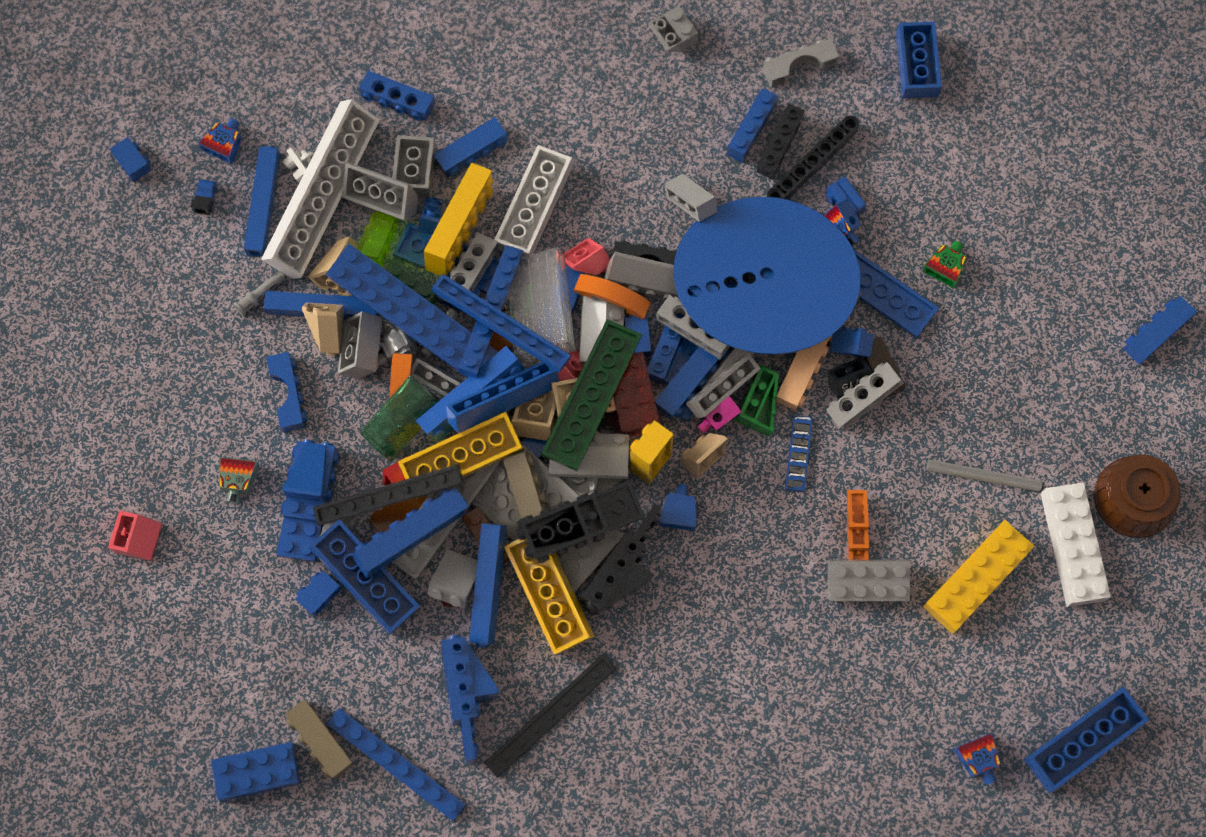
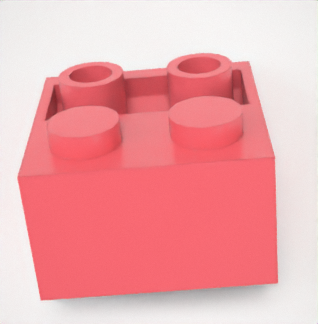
M119 510L108 548L117 554L152 561L162 523L138 514Z

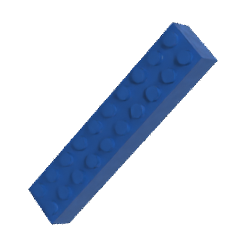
M348 243L328 270L326 276L458 372V367L472 332ZM490 345L487 348L481 366L498 353ZM460 373L465 378H468L470 376L467 374Z

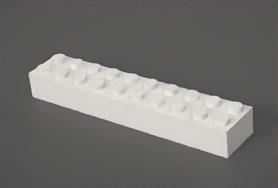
M352 99L340 102L261 259L289 278H302L342 197L345 163L349 162L358 165L379 122L377 117Z

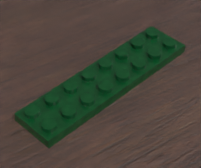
M606 319L541 456L578 471L642 338L641 333Z

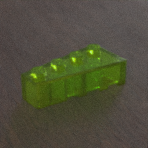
M375 210L370 215L369 225L365 226L364 236L359 239L357 250L382 268H384V259L388 257L390 244H392L396 234L399 218Z

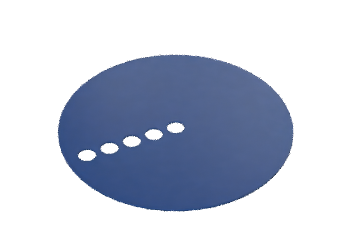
M750 197L718 206L715 214L700 222L696 221L688 229L675 255L674 282L678 297L688 315L701 329L713 338L726 345L747 352L786 354L817 345L841 328L851 315L858 299L860 269L855 252L845 235L835 224L819 212L786 199ZM764 268H769L774 272V276L771 279H764L761 277L760 271ZM745 273H752L755 275L756 281L752 284H747L742 280V276ZM728 277H733L738 281V285L735 288H728L724 285V280ZM708 282L718 283L720 286L719 291L715 293L707 291L706 284ZM691 286H697L701 289L702 293L698 297H691L687 291Z

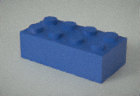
M935 21L899 23L896 31L902 99L939 97L942 83Z
M292 742L211 760L217 800L220 802L302 784L296 748Z

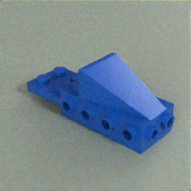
M305 439L303 442L297 441L296 447H293V465L289 466L288 478L282 488L286 500L281 505V514L284 518L276 556L316 562L317 556L310 550L309 545L320 537L324 525H317L313 507L332 500L333 490L331 488L332 483L336 481L337 472L335 468L336 464H339L340 453H338L336 446L332 443L322 442V444H316L312 440Z
M452 635L449 636V639L441 640V653L452 726L460 725L466 765L474 764L475 758H478L479 755L477 743H473L472 739L476 735L474 723H476L477 717H480L481 714L479 702L497 699L499 692L497 686L468 644L466 637Z

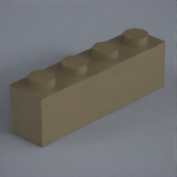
M524 451L503 458L520 519L528 515L533 517L540 515V511L546 509L545 503H547V499L539 486L541 479L539 474L535 472L534 466L536 463L533 455Z
M304 699L285 714L288 717L286 722L289 727L299 732L298 739L304 746L308 745L312 750L309 752L315 762L320 761L324 766L321 770L327 778L332 777L336 780L354 766V763L308 701Z

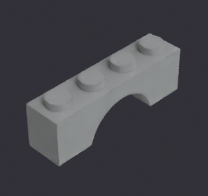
M831 38L827 40L822 39L816 42V44L805 45L799 50L788 51L777 58L771 57L767 59L763 64V71L772 88L788 82L789 72L797 64L811 63L820 70L837 65L839 54Z

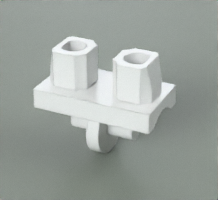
M289 148L287 150L289 155L283 162L291 170L297 165L299 169L293 173V177L296 181L300 182L314 153L306 152L305 150L299 153V151Z

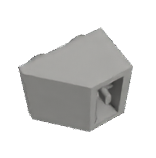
M679 6L648 23L667 52H682L698 43L697 30Z

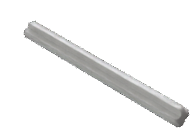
M928 460L926 465L927 471L1033 491H1040L1042 488L1041 480L935 460Z

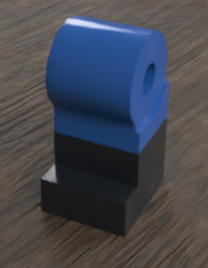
M199 180L195 199L191 203L194 213L211 215L217 189L216 181Z

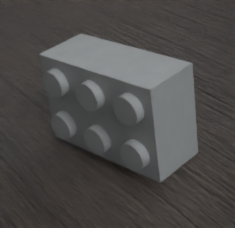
M397 135L392 178L410 184L418 197H431L435 161L433 154L436 152L434 138Z
M360 312L344 320L338 366L339 375L360 379L376 372L379 364L377 360L378 352L381 347L379 342L380 334L383 329L382 317Z

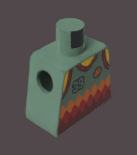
M220 457L219 487L223 492H228V503L238 504L240 494L250 495L260 467L256 461Z

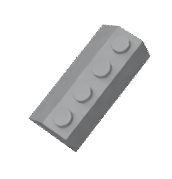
M349 162L345 163L342 198L402 220L416 215L418 196L410 184Z
M614 252L607 264L606 280L622 285L636 293L645 294L649 298L660 297L666 300L669 295L673 298L678 297L674 282V265L619 252Z
M582 295L579 363H586L606 319L624 326V308L594 296L588 298Z
M596 433L578 471L549 459V476L628 479L629 435Z

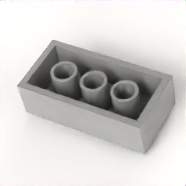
M828 559V600L910 601V561Z

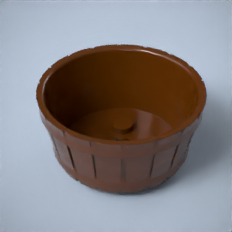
M1132 455L1117 459L1102 470L1094 486V503L1099 516L1112 530L1133 538L1150 537L1164 530L1173 520L1180 500V485L1176 474L1162 460L1150 455ZM1143 483L1150 487V491H1147L1146 494L1139 490Z

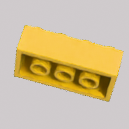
M655 420L651 425L647 424L642 431V437L639 440L636 439L630 446V471L647 484L652 482L672 455L674 434Z

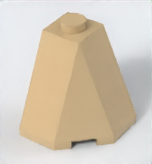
M350 236L338 240L309 274L308 278L320 289L328 291L330 288L339 291L338 295L351 296L350 293L326 276V273L348 243L362 253V248Z
M305 303L302 306V311L320 352H326V355L329 356L337 355L341 350L344 305Z

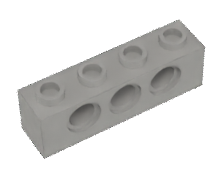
M477 233L475 238L470 239L466 253L463 252L461 254L458 266L453 267L450 279L457 283H463L461 286L473 293L498 252V241Z
M669 295L658 310L656 320L716 358L721 359L729 348V345L715 338H709L707 336L708 333L703 329L693 328L691 325L695 322L688 315L678 297L673 298ZM681 313L685 317L677 318L675 315Z
M750 354L741 356L689 400L686 405L697 419L705 417L761 368Z
M888 362L879 364L874 369V373L859 380L860 384L854 388L850 387L844 392L842 398L839 400L835 399L828 405L829 408L826 411L840 429L845 430L904 384ZM883 379V385L879 388L875 387L876 380ZM865 390L868 391L867 398L861 400L860 393ZM849 402H852V409L850 411H845V405Z

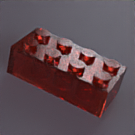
M643 352L635 353L613 396L620 433L628 434L629 437L642 435L647 424L651 425L654 420L660 424Z

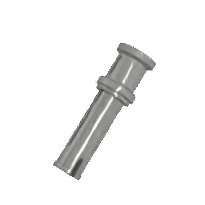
M278 271L256 290L247 292L246 296L239 302H234V307L244 317L248 310L258 306L259 301L265 297L266 291H273L285 282V277Z

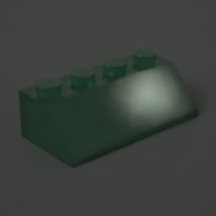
M409 375L359 433L377 452L392 462L422 429L416 420L438 403L440 399Z

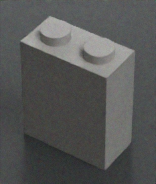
M447 549L429 583L428 595L434 599L442 600L453 606L465 609L475 589L478 560Z

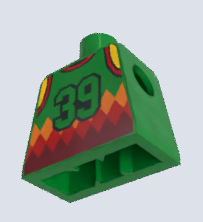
M954 241L951 247L943 244L928 260L922 272L954 289L966 260V256L961 253L964 248L963 244L958 241Z

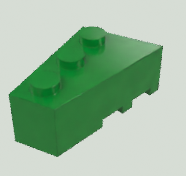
M761 365V369L754 375L739 408L742 412L736 415L734 421L769 437L774 432L775 401L779 373Z

